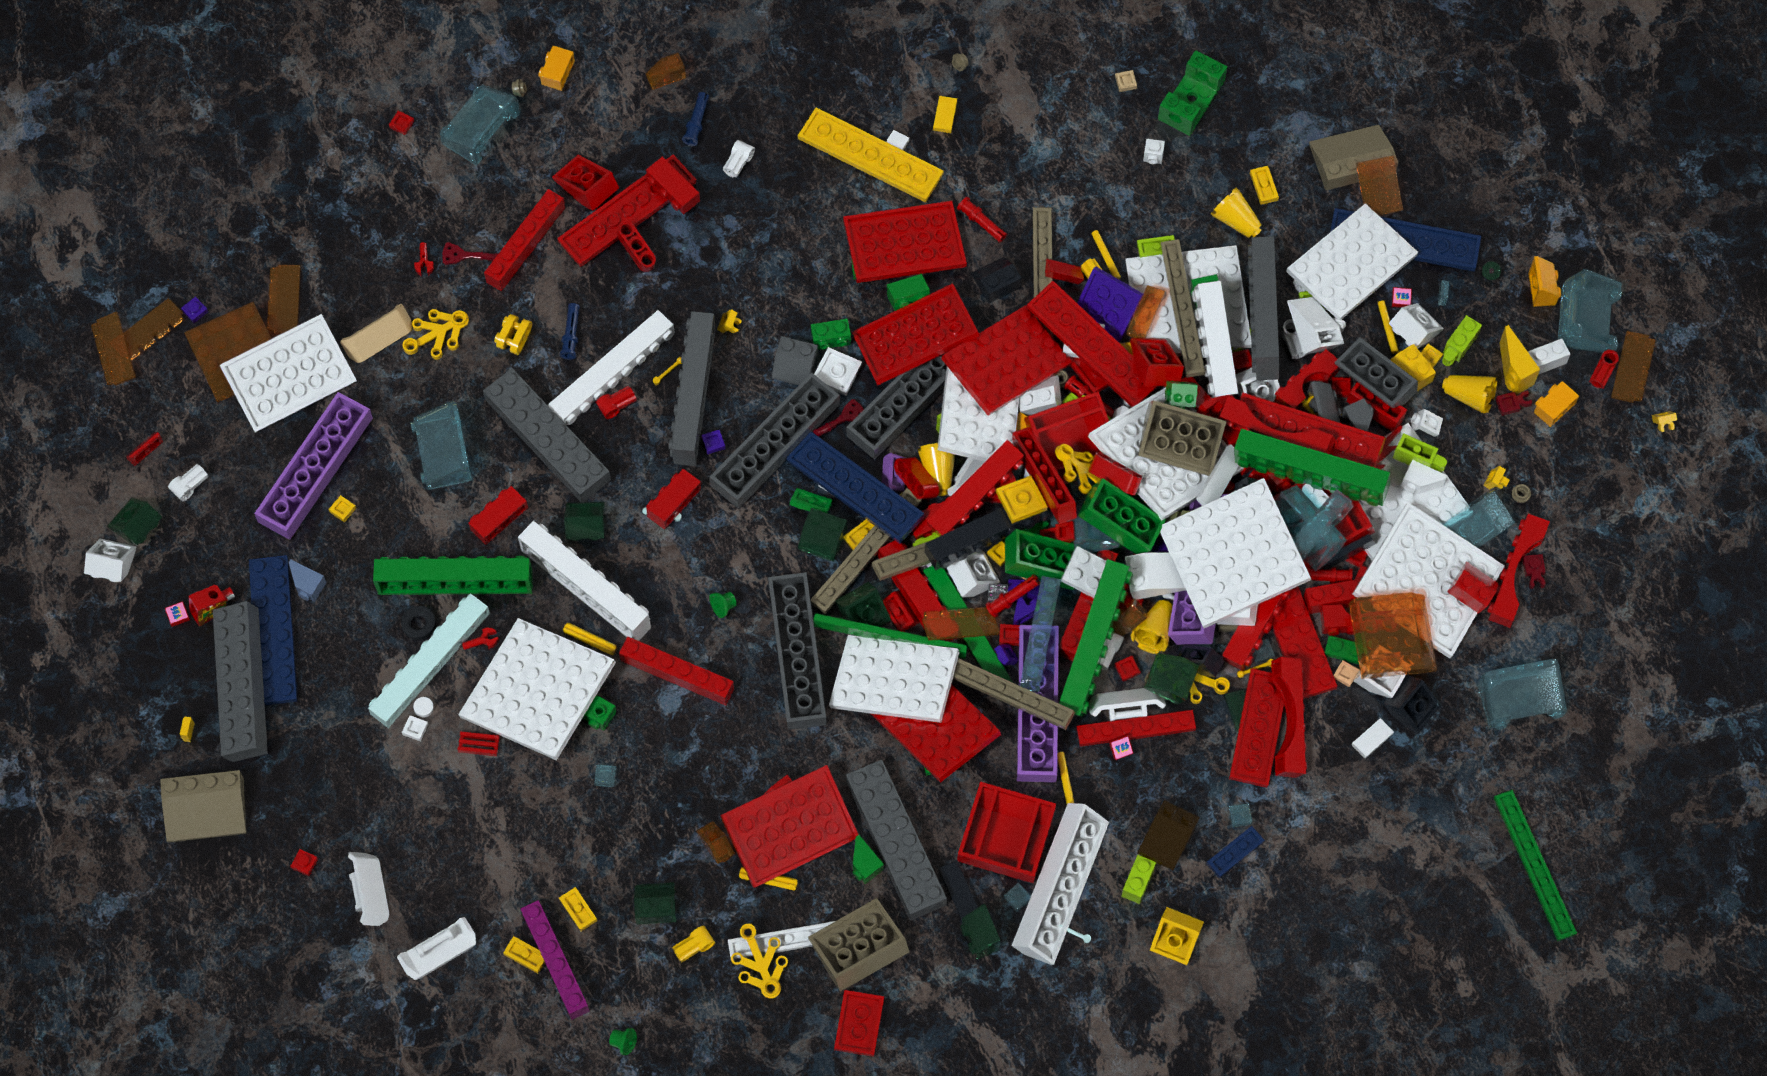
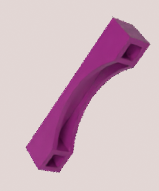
M539 900L520 908L571 1020L590 1012Z

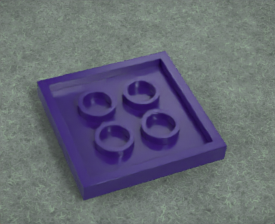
M1094 267L1077 304L1096 322L1105 324V330L1118 342H1121L1144 294L1100 268Z

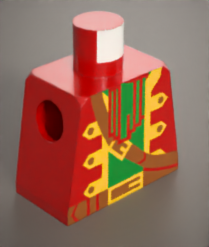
M213 585L189 595L190 613L200 627L212 620L213 610L226 607V601L234 598V593L230 587L220 591L217 585Z

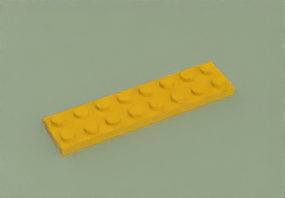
M818 108L814 109L798 134L799 140L925 203L944 174L943 170Z

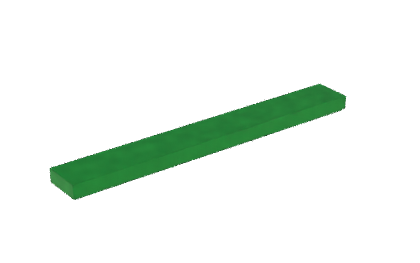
M933 565L924 569L922 573L927 577L932 589L936 591L941 604L947 608L950 619L956 622L959 634L979 667L1012 682L945 570L942 568L935 570Z
M815 614L813 620L814 627L864 638L957 648L959 650L958 658L963 659L966 658L967 646L963 644L821 614Z
M1513 790L1494 796V801L1557 941L1575 936L1577 931Z

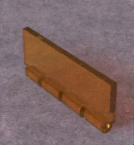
M278 265V268H270V300L268 301V315L270 316H268L267 330L274 331V334H283L298 326L300 265Z
M168 298L112 341L110 345L123 359L128 358L130 361H133L142 354L138 349L139 347L143 351L147 350L156 343V340L153 338L154 336L160 340L171 331L168 327L169 324L175 328L183 322L184 319L181 316L183 313Z
M116 311L97 319V323L92 324L91 328L94 338H97L95 343L98 354H102L99 357L102 368L105 371L104 376L107 385L114 384L116 386L135 378L118 312Z
M1630 331L1626 332L1611 398L1631 403L1642 401L1645 390L1644 386L1648 377L1647 370L1650 368L1651 354L1654 351L1656 340L1649 338V335Z
M986 607L958 609L957 612L955 609L941 610L940 612H924L922 620L928 641L999 635L1000 633L995 617L988 612Z

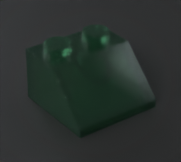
M131 498L107 527L130 544L138 546L146 540V535L158 526L162 516L148 502Z
M605 502L566 503L564 516L566 539L578 541L582 538H590L591 540L604 538Z
M811 508L803 526L798 550L834 562L843 536L847 531V520Z
M869 582L836 600L845 620L878 627L891 621L877 588Z
M1156 653L1144 689L1178 705L1187 700L1199 665L1183 657Z
M675 883L635 885L634 905L637 925L677 922Z
M985 904L962 918L960 928L963 936H967L970 941L968 948L971 955L975 954L976 958L980 959L1000 950V938Z

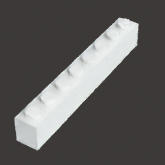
M657 310L551 401L548 407L566 426L568 424L571 425L579 414L586 412L591 404L603 396L608 389L614 388L622 377L628 376L637 364H642L651 352H656L664 341L670 340L675 333L674 324Z

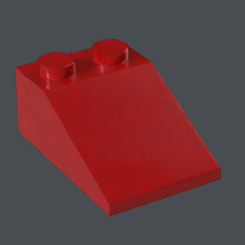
M580 155L574 157L552 176V179L581 205L592 211L619 189L611 171Z
M1130 339L1137 374L1144 386L1166 387L1167 381H1181L1184 366L1166 339Z

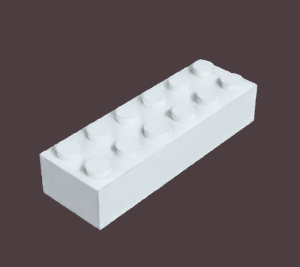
M1221 281L1198 284L1194 287V291H1192L1193 302L1197 303L1195 318L1196 321L1200 322L1198 337L1199 340L1202 339L1203 341L1201 354L1202 358H1205L1206 361L1204 366L1205 377H1208L1209 383L1206 384L1207 394L1211 395V398L1224 395L1234 396L1238 394Z

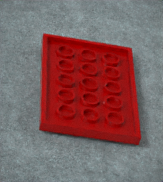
M952 201L843 216L857 283L964 268L967 266Z
M953 283L852 331L877 385L928 362L966 341L980 337Z
M1026 305L980 332V337L960 344L945 353L941 358L988 416L1067 368L1072 363L1071 359L1066 353H1063L1061 347L1036 317L1026 308Z
M952 684L941 723L871 714L940 783L1001 735L1000 730Z
M827 765L720 815L753 888L855 840L856 836L859 835Z

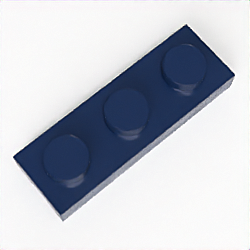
M1251 826L1208 860L1206 864L1220 879L1261 846L1265 840Z

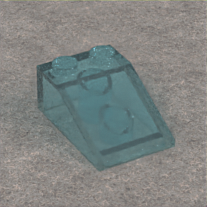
M1490 491L1481 495L1442 525L1478 548L1505 531L1515 521L1496 492Z

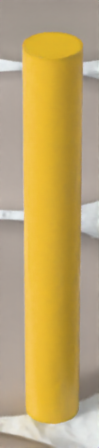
M1098 230L1093 231L1091 234L1112 276L1120 279L1121 276Z
M1379 301L1377 304L1392 354H1396L1399 350L1392 326L1389 324L1390 318L1385 301Z
M1058 752L1057 760L1066 803H1074L1064 752Z

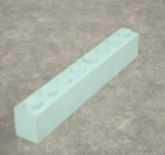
M471 593L467 598L464 597L459 602V607L454 612L452 611L448 614L442 626L439 625L434 630L433 636L423 642L419 652L409 658L408 664L403 669L398 670L395 674V679L383 687L379 697H375L370 702L368 708L370 714L387 728L394 723L462 646V643L472 635L490 614L488 606Z

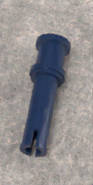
M704 92L698 93L691 120L687 122V130L682 137V141L690 146L698 144L697 138L699 132L702 131L701 122L709 99V95Z
M575 303L568 304L565 335L561 338L563 345L559 353L561 358L568 360L576 358L575 347L578 343L576 331L580 306Z

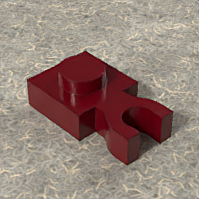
M1524 391L1516 396L1515 392L1497 396L1496 402L1501 416L1519 412L1520 406H1532V400L1525 401L1523 399L1528 397L1529 392Z
M1543 554L1523 556L1525 577H1531L1529 582L1530 589H1534V581H1538L1540 587L1544 588L1546 584L1541 576L1545 575L1546 572Z

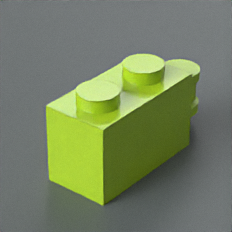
M1467 315L1445 345L1442 363L1445 366H1451L1455 360L1460 362L1478 337L1482 325Z
M1403 433L1393 455V459L1409 466L1412 460L1439 472H1443L1447 464V460L1437 454L1438 448Z
M1137 855L1121 897L1140 904L1154 872L1156 862Z

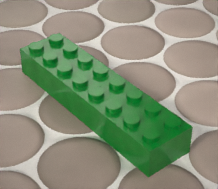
M1245 429L1240 430L1234 447L1235 463L1240 467L1255 468L1260 473H1267L1268 471L1274 473V476L1277 478L1285 479V477H1288L1297 484L1306 483L1318 490H1322V488L1329 490L1334 495L1343 494L1355 501H1359V499L1367 501L1372 506H1383L1390 486V472Z
M444 556L437 559H430L428 557H419L418 559H410L409 557H400L399 559L381 557L380 559H374L373 582L378 595L532 594L533 571L530 559L524 556H516L515 558H507L505 556H497L496 558H487L485 556L468 558L460 556L457 559H449Z
M1109 559L1106 561L1059 704L1074 710V715L1079 717L1088 712L1090 703L1087 701L1089 695L1093 696L1096 688L1094 680L1095 677L1100 676L1102 670L1100 662L1102 658H1106L1108 652L1107 640H1112L1115 631L1112 625L1114 621L1117 622L1121 611L1118 607L1120 602L1124 603L1127 595L1126 590H1124L1126 584L1130 585L1133 577L1130 566Z

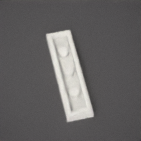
M1232 444L1226 446L1196 498L1202 506L1221 497L1239 466L1235 463L1234 447Z

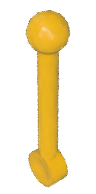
M678 357L677 361L659 377H654L653 383L655 385L660 384V380L677 365L683 364L681 363V357Z
M1269 659L1266 663L1255 666L1253 669L1259 670L1266 666L1271 667L1273 659ZM1250 669L1245 671L1239 670L1237 676L1243 678L1245 674L1250 673Z

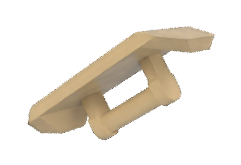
M399 304L392 311L355 334L343 338L340 343L351 360L356 363L363 362L410 333L412 330L411 319L404 306Z

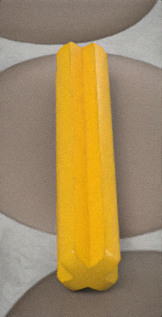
M566 623L563 628L565 634L609 655H614L617 646L571 623Z
M741 867L739 877L749 880L744 867ZM780 875L764 884L796 890L798 881L797 879Z

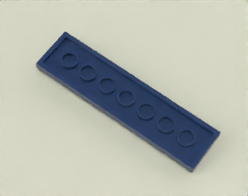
M1335 208L1330 232L1354 212ZM1381 217L1418 251V255L1413 260L1475 272L1481 241L1480 235Z
M810 432L786 458L788 463L899 544L925 517L921 510L813 432Z
M288 556L249 559L251 604L259 608L265 705L298 702Z

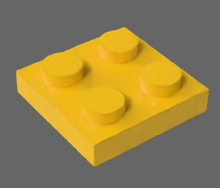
M1032 476L996 488V494L1011 523L1047 511L1048 506Z

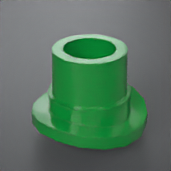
M715 592L709 596L712 609L719 618L726 617L728 610L736 606V599L731 592L722 595Z
M630 1027L626 1031L614 1029L610 1035L609 1044L618 1048L621 1055L626 1056L635 1048L637 1034Z

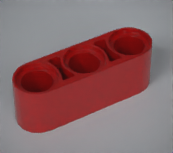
M621 222L617 230L618 239L641 271H651L656 262L655 255L631 222ZM623 228H627L630 230L631 233L625 235L621 232V230ZM637 243L641 246V249L635 250L631 245ZM647 258L651 261V264L645 265L642 260Z
M1097 452L1088 469L1091 474L1100 479H1105L1130 495H1136L1143 479L1135 471Z
M916 457L896 459L894 463L896 474L917 499H930L938 496L939 486Z

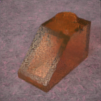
M679 53L661 58L646 73L652 90L686 78L685 67Z
M1135 598L1120 610L1121 613L1118 621H1114L1112 625L1115 629L1114 633L1123 636L1146 619L1148 612Z
M713 821L696 830L704 846L717 864L727 861L735 854L726 835Z

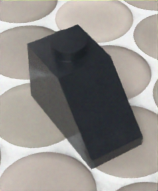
M1187 644L1183 645L1175 659L1178 663L1194 672L1210 677H1216L1224 663V660L1213 648Z

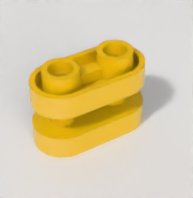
M510 314L504 318L503 328L501 332L496 334L494 342L497 348L505 350L507 346H510V352L519 355L530 334L532 321L523 319L521 323H518L519 317ZM515 330H517V332H516L514 338L511 339L512 336H513V334H514V332H515Z

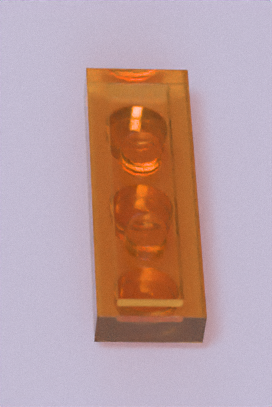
M1147 285L1127 330L1128 336L1146 338L1164 298L1165 291Z

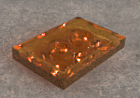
M1391 155L1356 163L1363 205L1367 204L1377 215L1403 210L1394 156Z

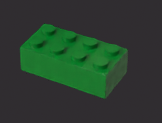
M1103 478L1092 486L1077 515L1135 554L1151 551L1162 529V524L1166 521L1165 519L1161 521L1155 512Z
M1015 529L1005 538V573L1029 578L1034 574L1040 582L1074 590L1075 588L1060 580L1075 548L1078 546L1084 549V547Z

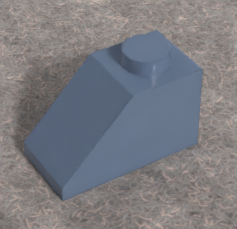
M290 559L289 566L298 596L306 601L310 599L315 602L327 583L325 577Z

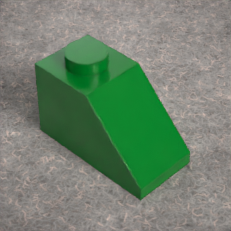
M858 835L855 839L854 871L852 873L858 881L862 880L866 884L884 870V864L861 836Z

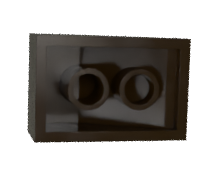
M1164 800L1137 854L1173 871L1193 836L1200 817Z

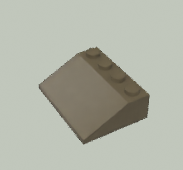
M1379 125L1309 142L1325 190L1396 173L1398 160L1392 145Z
M1153 400L1149 402L1146 411L1138 456L1209 476L1215 466L1226 421Z
M240 770L160 779L167 843L246 834L244 778Z
M877 898L808 937L839 991L846 989L909 953L906 939Z

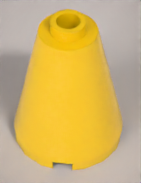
M1234 188L1232 193L1227 195L1211 212L1213 217L1248 238L1251 236L1256 237L1262 231L1259 228L1262 224L1237 188Z
M1449 375L1448 378L1444 379L1442 388L1451 397L1481 413L1487 414L1492 406L1488 403H1490L1491 399L1495 398L1497 380L1496 377Z
M938 443L921 446L918 448V453L922 465L939 486L938 496L948 495L947 490L952 486L955 454L937 450Z
M1157 601L1133 628L1131 640L1133 642L1135 640L1138 643L1137 647L1152 654H1158L1159 651L1165 652L1170 638L1168 630L1173 607L1170 601Z

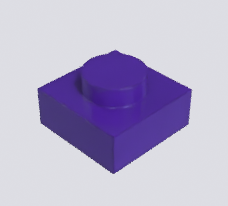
M196 296L181 307L184 314L193 323L208 313L207 308Z
M720 430L701 435L707 455L725 449Z
M999 645L995 648L998 654L997 658L1003 665H1014L1019 661L1010 645Z

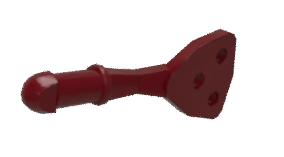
M449 242L445 244L442 252L444 265L457 264L469 258L493 261L498 255L497 253H485L483 251L467 252L458 245Z
M852 399L844 406L841 415L837 419L825 423V425L818 429H814L813 433L820 437L845 421H853L864 409L856 400Z

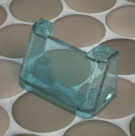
M485 85L476 87L473 95L447 127L442 128L440 132L441 144L477 166L482 160V157L479 156L482 149L486 150V143L505 119L509 121L511 117L515 119L519 115L518 99L512 94Z
M1587 269L1568 278L1562 287L1558 340L1563 339L1566 347L1570 349L1601 353L1606 350L1616 351L1618 347L1617 337L1609 335L1611 304L1621 298L1622 283Z
M447 402L413 417L414 421L410 423L412 432H416L423 467V472L420 473L422 484L426 483L427 489L430 490L473 481L457 402Z
M1557 659L1492 670L1484 673L1478 683L1489 729H1504L1511 720L1545 713L1548 716H1552L1553 719L1563 717L1567 712L1560 666Z

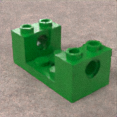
M1195 50L1186 64L1185 75L1174 93L1168 92L1160 104L1158 120L1190 136L1225 82L1227 66ZM1192 95L1195 96L1197 100L1189 101L1187 97Z

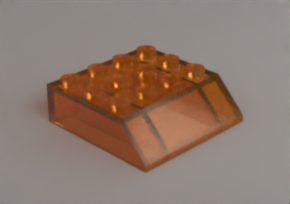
M254 302L184 332L217 403L235 395L220 365L271 340Z
M1410 592L1359 597L1349 603L1361 679L1437 671L1424 595Z

